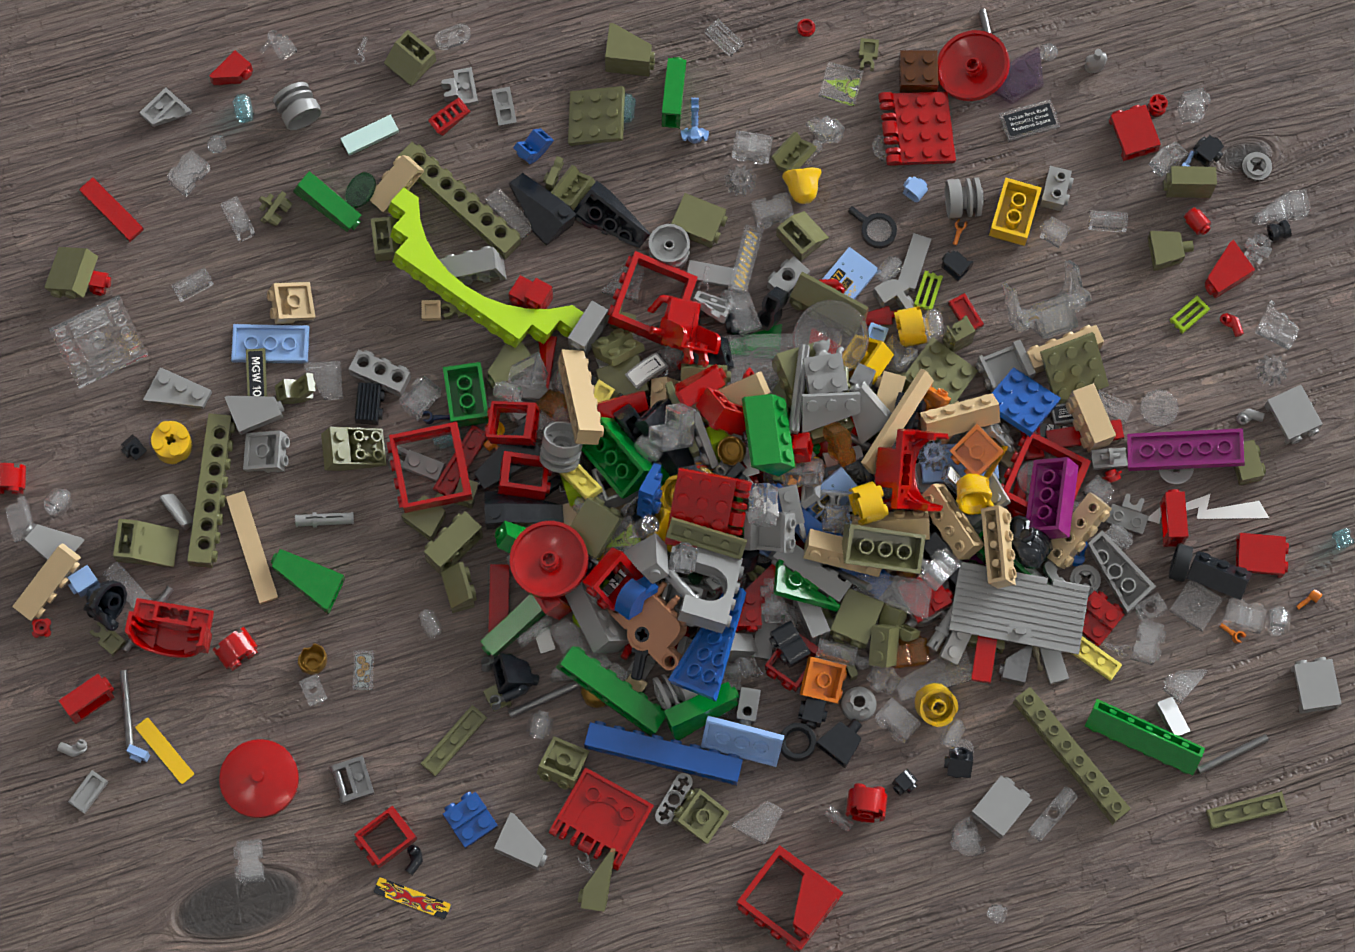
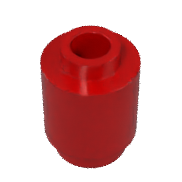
M1194 207L1185 214V222L1197 235H1205L1210 231L1211 221L1200 209L1197 210Z

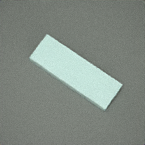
M390 114L340 139L350 156L399 133V129Z

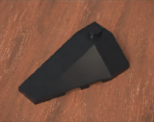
M522 173L509 182L517 202L520 203L525 217L528 218L533 233L546 246L573 226L577 214L564 201L526 174Z
M598 181L595 182L574 209V212L577 214L575 219L585 227L595 228L602 231V234L615 236L620 241L640 248L650 236L649 231L622 202Z
M498 491L484 492L487 530L497 529L504 521L523 527H529L542 521L564 523L563 505L498 494Z

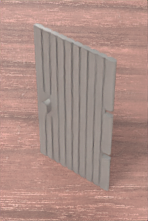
M960 561L949 630L1078 655L1090 586L1053 579L1052 585H1047L1048 578L1017 572V577L1015 578L1016 585L998 589L988 584L986 566Z

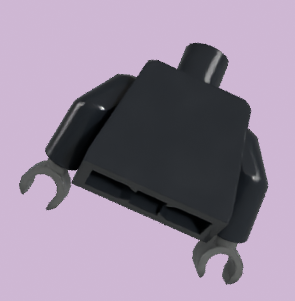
M500 653L494 659L485 656L481 660L483 672H489L493 669L498 694H502L501 697L498 695L490 697V704L497 702L492 705V710L500 709L501 702L505 701L507 703L525 695L532 685L537 686L539 683V675L531 673L529 663L512 654Z

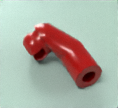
M819 279V281L844 294L845 287L837 279Z

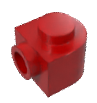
M93 270L89 282L90 292L102 296L106 293V289L111 286V277H109L108 273Z

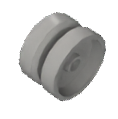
M664 224L652 231L649 237V257L681 269L687 263L690 239L682 227L675 224Z

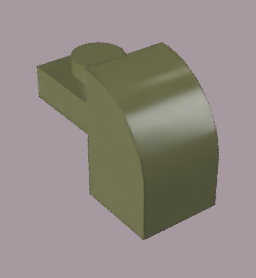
M305 373L297 380L283 379L276 384L277 402L281 400L282 404H295L313 399V393L316 391L313 373Z
M893 601L884 604L879 624L899 626V638L906 642L917 639L921 632L904 623L909 611L908 608Z

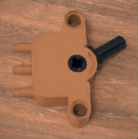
M664 581L658 585L659 588L656 594L644 600L642 612L630 620L626 619L616 610L611 611L608 609L609 614L624 629H628L627 638L632 646L631 652L636 653L631 678L634 680H642L647 656L651 655L665 670H674L683 657L674 648L687 632L686 622L677 620L678 613L673 609L681 598L679 595H675L667 603L660 596L667 586V583ZM671 657L675 659L674 666L670 664Z

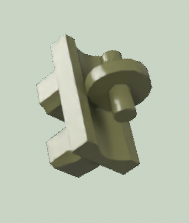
M282 191L278 194L273 203L271 202L274 197L272 194L269 193L267 197L260 196L259 201L262 204L259 209L264 211L266 207L268 208L260 220L262 223L268 222L275 227L279 224L282 217L275 213L277 207L286 213L292 205L285 197L286 193Z

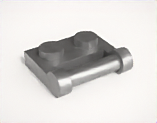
M363 755L329 767L330 772L333 773L341 805L375 794ZM343 769L347 771L353 790L352 794H347L341 774Z

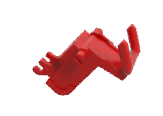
M660 295L647 311L655 313L663 302L667 303L664 317L661 319L660 327L651 326L649 334L658 335V337L662 338L661 343L683 351V362H687L690 365L694 361L693 352L698 354V365L707 368L709 364L707 354H718L721 337L718 333L698 325L701 304L691 300Z

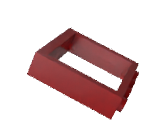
M635 251L632 257L628 256L624 265L627 269L620 276L619 283H621L620 289L617 288L613 295L615 302L608 309L607 315H609L607 323L671 348L661 343L662 338L658 337V335L649 334L651 326L619 314L636 264L684 283L685 286L680 297L681 299L690 300L698 277Z
M457 422L389 435L390 442H386L388 453H392L394 459L390 460L392 472L396 471L397 478H394L396 490L400 489L401 496H398L397 499L399 508L403 507L404 513L473 500ZM452 434L463 492L408 503L397 445Z
M1033 433L1031 437L1022 435L1017 444L1020 446L1018 452L1015 451L1010 460L1013 462L1012 466L1006 469L1003 476L1006 478L1004 484L1001 483L1011 501L1007 506L1024 515L1027 514L1028 502L1009 493L1030 444L1057 458L1068 457L1078 465L1075 498L1091 461L1036 433Z
M779 845L738 899L736 905L743 915L747 916L749 914L752 916L758 926L768 928L774 938L784 940L789 949H792L794 952L796 950L801 952L811 937L809 939L804 937L798 941L746 902L748 897L778 858L802 876L807 874L837 896V902L842 897L843 892Z

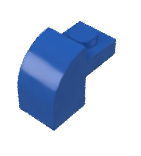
M541 128L533 129L525 141L517 142L513 148L517 151L516 153L520 158L532 164L547 151L554 140Z
M645 576L637 581L632 578L619 592L614 610L630 620L642 612L644 600L656 594L659 586L655 583L652 584Z

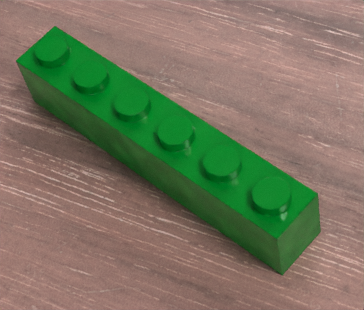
M578 646L568 648L555 667L649 736L656 733L665 719L664 709L659 704L650 702L644 693L632 689L633 686L629 682L621 681L616 677L617 674L614 671L606 670L601 666L600 661L588 657L585 651Z
M1099 699L1096 700L1085 724V727L1093 732L1103 734L1110 740L1125 744L1130 749L1138 750L1148 757L1160 760L1163 764L1171 765L1181 772L1192 776L1205 750L1204 747Z

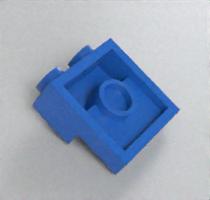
M653 464L639 489L637 515L645 519L651 520L654 514H658L661 508L659 500L662 496V490L660 489L662 487L663 474H661V465Z
M467 792L461 797V802L456 805L455 803L449 804L444 808L446 812L443 813V817L465 849L498 827L476 792L473 794Z

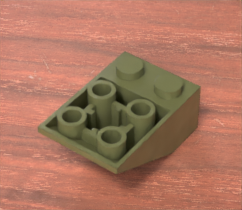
M329 427L321 434L324 469L327 471H346L387 465L383 429Z
M119 519L113 557L116 562L174 568L179 530L137 520Z

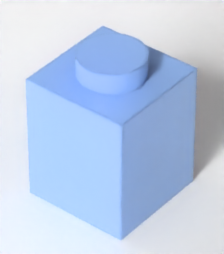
M88 565L67 577L71 582L68 584L73 594L78 593L80 597L86 595L87 590L91 586L99 583Z

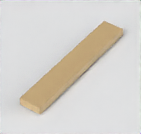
M919 370L861 461L869 473H876L878 447L893 446L896 441L897 430L905 427L934 380L926 370Z
M242 491L227 496L229 509L260 605L279 599L245 492Z

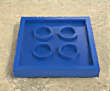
M1014 367L992 392L999 403L1000 417L1029 437L1033 435L1061 399Z

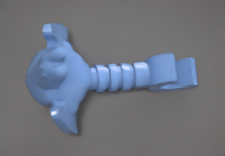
M691 98L692 127L689 130L685 128L680 132L683 141L688 139L690 143L697 144L702 139L707 141L709 131H706L704 128H698L699 98Z

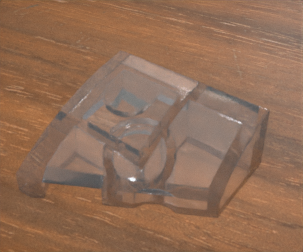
M1270 300L1255 333L1289 350L1296 340L1299 328L1288 319L1284 312L1280 314L1273 307L1275 303Z

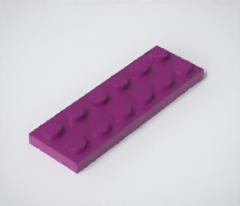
M1243 428L1127 434L1128 471L1245 466Z

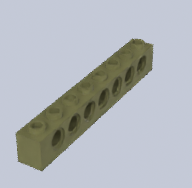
M411 142L397 156L405 155L415 162L423 161L424 164L420 165L424 172L417 181L488 245L494 247L505 260L521 245L518 231L514 228L510 229L502 217L495 216L493 210L487 204L483 205L475 193L468 192L466 186L460 180L456 181L448 169L441 168L439 162L433 156L429 157L421 145ZM430 173L438 174L434 178L428 176ZM444 185H450V186H451L450 189H447V190L442 189V187H443ZM457 197L465 198L461 202L455 200ZM471 209L478 210L475 214L469 213ZM484 221L492 222L489 226L482 224ZM498 233L505 234L503 238L496 237Z
M208 413L187 560L190 566L213 568L214 562H217L218 551H215L216 544L220 543L221 534L218 532V528L223 523L221 507L225 506L226 496L223 493L224 488L228 487L226 471L230 470L231 459L228 457L229 452L233 451L231 436L232 433L235 434L236 424L231 415ZM218 433H225V436L223 438H216V435ZM216 451L223 452L220 457L213 456ZM214 469L220 470L219 474L215 476L210 473ZM212 487H216V488H217L216 493H214V494H209V493H208V490H209L210 488H212ZM208 506L215 507V509L212 512H205V509ZM206 524L212 525V528L209 531L203 530V527ZM201 544H210L207 549H200Z
M1029 687L1018 695L1013 701L1015 707L1113 825L1125 816L1131 808L1034 690Z

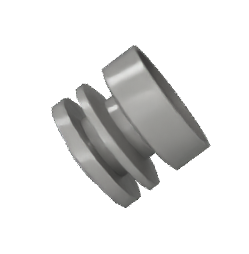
M305 82L291 84L280 90L273 98V103L277 107V111L282 114V120L288 130L302 129L315 122L322 113L319 104L313 98L312 91H310L308 84Z
M979 177L972 179V186L970 179L966 178L964 187L961 186L959 179L946 180L945 205L948 219L961 218L963 209L966 210L968 217H972L973 211L975 217L981 216L984 198Z
M564 421L554 422L545 427L539 458L542 465L553 472L568 473L575 470L579 465L583 444H575L571 423Z
M665 674L661 675L663 684L658 677L652 679L654 693L664 710L671 708L672 705L680 704L679 702L681 701L684 702L697 696L696 693L671 684Z

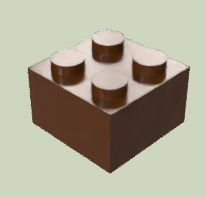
M900 50L899 93L937 92V51Z

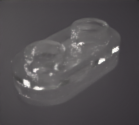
M457 24L441 30L435 35V44L441 50H448L464 44L471 37L470 29L465 24ZM460 33L465 34L463 37L458 36ZM447 40V43H441V41Z

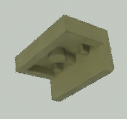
M794 131L771 158L781 171L799 169L817 148L814 144L801 139L799 134Z
M571 165L551 193L574 210L595 184V180L593 177L579 172L576 166Z

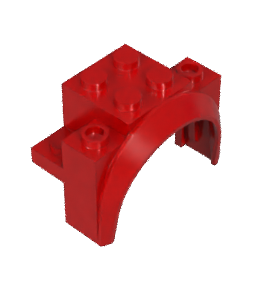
M898 429L896 447H878L875 484L876 486L892 488L891 508L921 511L942 510L943 505L927 501L919 492L915 479V465L922 447L931 440L949 439L947 433Z
M136 598L134 612L129 611L125 633L136 646L155 654L176 658L193 657L199 653L208 654L212 639L210 631L214 611Z

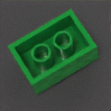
M481 362L443 367L451 423L457 422L458 427L488 423V408Z

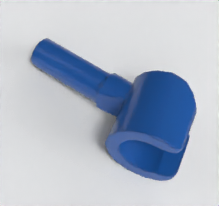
M1086 542L1085 548L1079 555L1074 556L1072 566L1083 565L1088 542Z

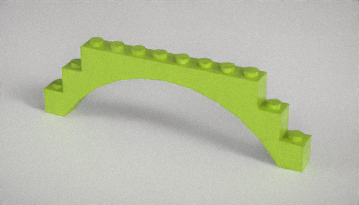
M403 187L390 202L388 212L394 218L399 219L393 226L390 235L396 243L401 244V247L395 252L392 261L396 267L410 274L413 279L423 283L429 290L440 295L443 300L453 304L460 312L467 314L476 323L483 325L490 333L497 335L506 344L517 348L527 334H530L533 339L543 344L556 329L563 336L569 337L583 315L581 310L573 305L552 309H526L506 305L482 296L453 276L434 254L426 239L420 221L419 198Z

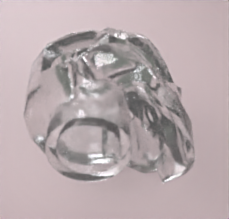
M825 116L820 120L816 117L806 123V127L814 134V137L823 144L838 143L844 137L845 128L837 118L831 119L829 116Z

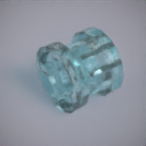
M1345 528L1332 534V538L1336 540L1335 546L1337 550L1355 544L1354 539L1350 536V528Z

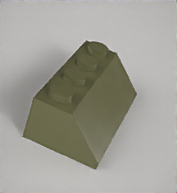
M801 272L789 299V303L794 309L798 311L803 310L809 317L815 320L819 319L827 327L836 328L844 336L855 338L865 323L869 308L804 272Z
M844 524L842 538L844 563L920 574L926 535Z

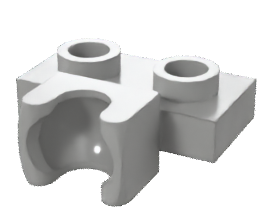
M472 67L453 70L454 78L441 81L444 90L450 89V91L444 93L445 102L454 101L459 97L466 106L478 104Z
M1126 493L1121 506L1111 505L1112 510L1109 512L1110 516L1106 523L1143 535L1149 516L1140 513L1144 499L1141 498L1136 505H1132L1130 503V494Z

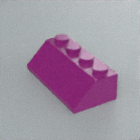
M1068 457L1034 460L1026 518L1030 521L1029 528L1034 527L1044 532L1050 539L1070 537L1078 465Z

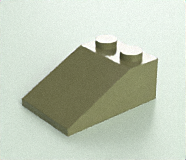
M611 848L586 883L584 889L579 891L578 903H581V908L605 912L615 855L614 848Z

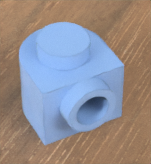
M915 176L913 178L909 177L903 185L905 187L903 194L914 202H919L928 191L926 182Z

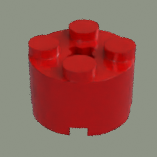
M0 463V495H4V491L12 492L14 495H22L23 490L26 488V466L20 464L19 468L14 467V463Z
M245 627L240 628L243 632L238 634L235 631L218 643L220 646L218 650L215 647L213 648V652L226 669L230 668L234 671L242 665L241 660L246 657L250 659L258 653L256 650L258 645Z
M854 784V788L848 791L846 816L848 817L850 814L853 820L866 823H874V820L879 818V822L884 821L887 805L885 788L880 786L870 788L864 784Z

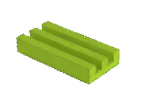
M925 270L914 307L920 306L921 309L932 312L943 276H937L935 273L931 274ZM930 278L923 303L920 304L919 300L926 279ZM937 280L930 306H926L933 281Z
M1196 296L1170 318L1169 321L1183 334L1209 312L1210 308ZM1196 302L1199 303L1198 306H1196L1179 322L1176 320ZM1202 307L1204 308V310H1202L1184 327L1182 326V324L1186 322L1192 315H1194L1199 309H1201Z

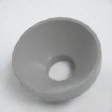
M860 686L846 691L841 700L842 712L851 721L853 719H856L858 722L867 721L874 715L877 706L873 693L869 689ZM856 697L864 698L865 705L863 707L855 706L854 699Z

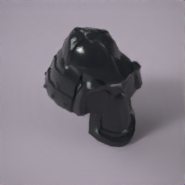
M1014 516L1010 522V530L1013 534L1011 542L1015 558L1023 568H1038L1053 550L1052 541L1044 532L1034 527L1029 528L1030 521L1027 518Z
M114 580L104 581L91 586L87 590V603L84 605L83 610L87 612L90 618H94L95 621L100 622L106 627L108 631H115L119 626L116 618L122 612L127 600L125 586L121 582Z

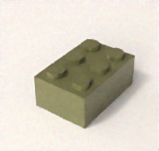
M466 511L462 515L460 513L456 515L452 520L453 523L448 528L444 527L439 532V537L435 541L431 540L424 548L426 562L440 575L441 572L455 565L483 538L482 526Z

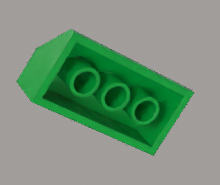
M774 394L743 397L742 405L751 467L778 477L795 468L785 398Z
M601 417L600 424L604 427L603 437H600L598 445L583 444L581 450L621 499H624L640 489L653 465L613 418Z

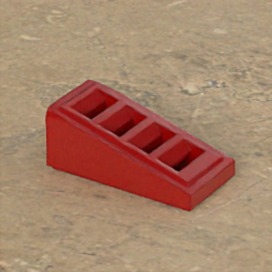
M458 97L434 114L428 121L435 131L443 136L468 115L470 110ZM457 105L461 109V113L455 108ZM451 110L456 115V117L453 118V116L450 114ZM445 115L450 120L449 122L444 119ZM439 121L443 124L442 127L438 124Z

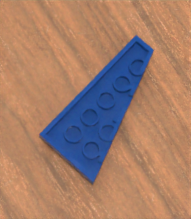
M739 587L738 593L734 594L733 599H736L734 610H730L729 613L732 616L729 628L725 627L723 633L701 627L668 680L671 684L717 701L746 597V591L743 588Z

